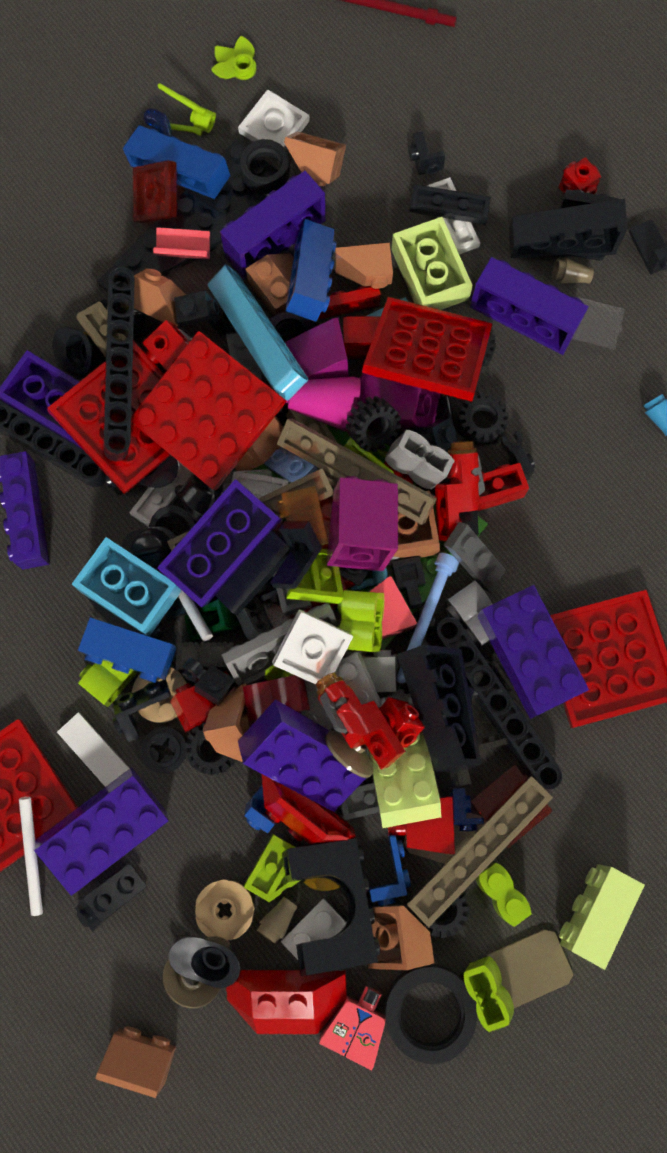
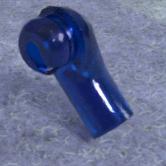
M154 108L145 111L144 121L148 126L151 125L157 128L161 134L169 137L173 136L166 114Z

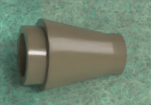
M566 257L557 259L552 271V279L558 281L559 284H590L594 275L593 268Z
M283 897L259 921L261 925L257 931L276 945L279 939L283 940L297 906Z

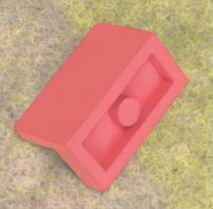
M157 228L156 248H153V253L157 256L210 259L211 232Z

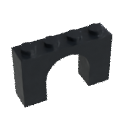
M357 839L290 848L283 851L282 858L286 883L313 878L329 879L342 888L349 904L348 919L338 934L327 939L296 944L300 975L307 976L377 963V956L380 955V945L377 937L373 936L371 924H374L375 921L374 912L367 902L366 894L369 893V883L366 875L362 873L361 863L364 862L362 847L357 844Z

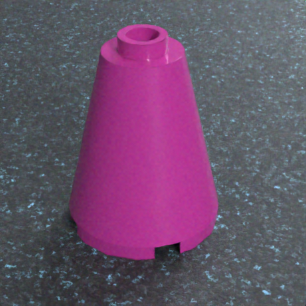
M352 376L310 379L286 402L287 409L348 432L346 424L349 422L346 419L348 415L353 416V413L350 411L353 407L358 409L356 405L357 398H360V378Z

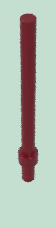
M340 0L425 20V24L434 26L437 23L455 28L457 21L456 16L439 13L438 9L430 7L426 10L388 0Z

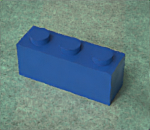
M89 618L78 651L86 654L84 660L99 665L104 660L113 663L112 669L128 674L130 669L141 672L139 678L156 683L157 678L166 680L177 648L173 644Z

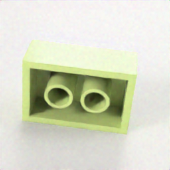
M443 217L393 234L391 250L415 304L442 310L469 300L473 285Z
M422 731L412 744L404 748L406 752L392 765L382 770L368 749L369 759L374 770L372 775L383 828L441 818L440 797L429 750Z
M597 864L596 868L592 867L585 879V883L588 885L583 895L579 894L572 906V910L575 912L571 921L564 923L559 938L562 939L560 942L561 946L605 970L645 885L613 867Z

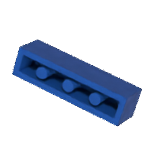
M139 125L122 148L132 167L213 199L216 198L231 176L226 160L222 155L205 151L194 144H187L174 136H166L153 128L148 129Z
M307 219L304 220L295 243L286 312L313 321H317L321 312H326L330 302V297L327 296V293L332 284V278L329 275L334 266V259H331L335 252L337 244L336 241H333L335 229Z

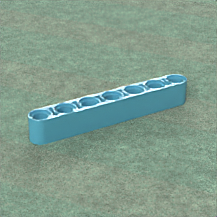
M225 264L207 285L272 388L288 401L308 381V377L242 278L230 266Z

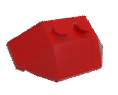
M262 774L264 807L267 809L265 813L274 822L279 823L282 821L289 827L288 832L301 842L304 839L311 845L349 840L356 836L353 826L337 813Z
M240 970L239 977L235 983L226 987L227 1000L256 1034H318L347 998L346 970H334L307 976H301L300 970Z

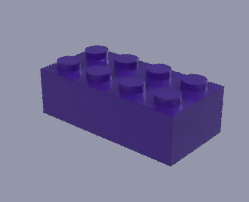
M303 171L298 176H292L280 189L271 191L262 202L256 206L249 207L241 217L235 221L228 222L223 227L220 234L225 258L245 280L247 278V267L267 254H281L296 243L297 235L305 219L318 224L326 221L325 192L306 171Z
M493 257L490 258L476 283L470 308L561 355H564L589 307L579 298L570 297L560 292L555 286L544 284L536 280L531 274L520 272L512 268L506 261L497 260Z
M27 350L1 385L0 400L80 447L47 411L51 404L78 384L79 381Z
M235 479L157 569L200 607H204L282 519Z
M534 585L482 609L477 615L530 719L589 690Z
M276 699L238 740L244 765L333 812L366 779L349 771L331 753L325 741V736L330 730Z
M131 767L37 838L34 851L72 896L169 821L167 811Z

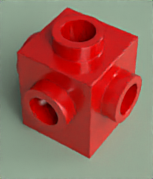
M586 157L577 163L576 161L571 162L563 170L564 174L559 185V189L563 194H565L566 189H577L591 194L597 192L601 175L598 168L591 164Z
M388 697L379 708L404 748L412 744L419 733L425 728L418 718V711L406 701Z

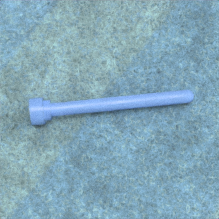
M439 553L435 561V571L437 574L407 651L421 646L447 577L457 570L459 562L452 555ZM400 666L397 681L404 684L406 680Z

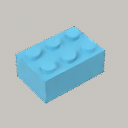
M105 537L72 583L79 592L143 635L149 637L181 593V589L169 578L107 537Z

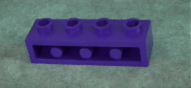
M26 451L0 456V483L2 482L3 492H0V501L2 507L6 508L7 518L3 520L6 534L10 536L11 544L7 545L8 557L10 561H13L22 570L50 565L35 461Z

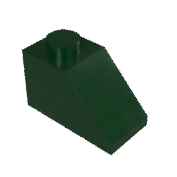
M219 599L198 609L213 635L212 638L242 629L237 616ZM189 615L184 616L190 642L202 641Z

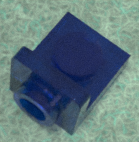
M465 788L450 790V795L453 797L454 826H459V831H477V825H484V818H466V813H471L470 795H465Z

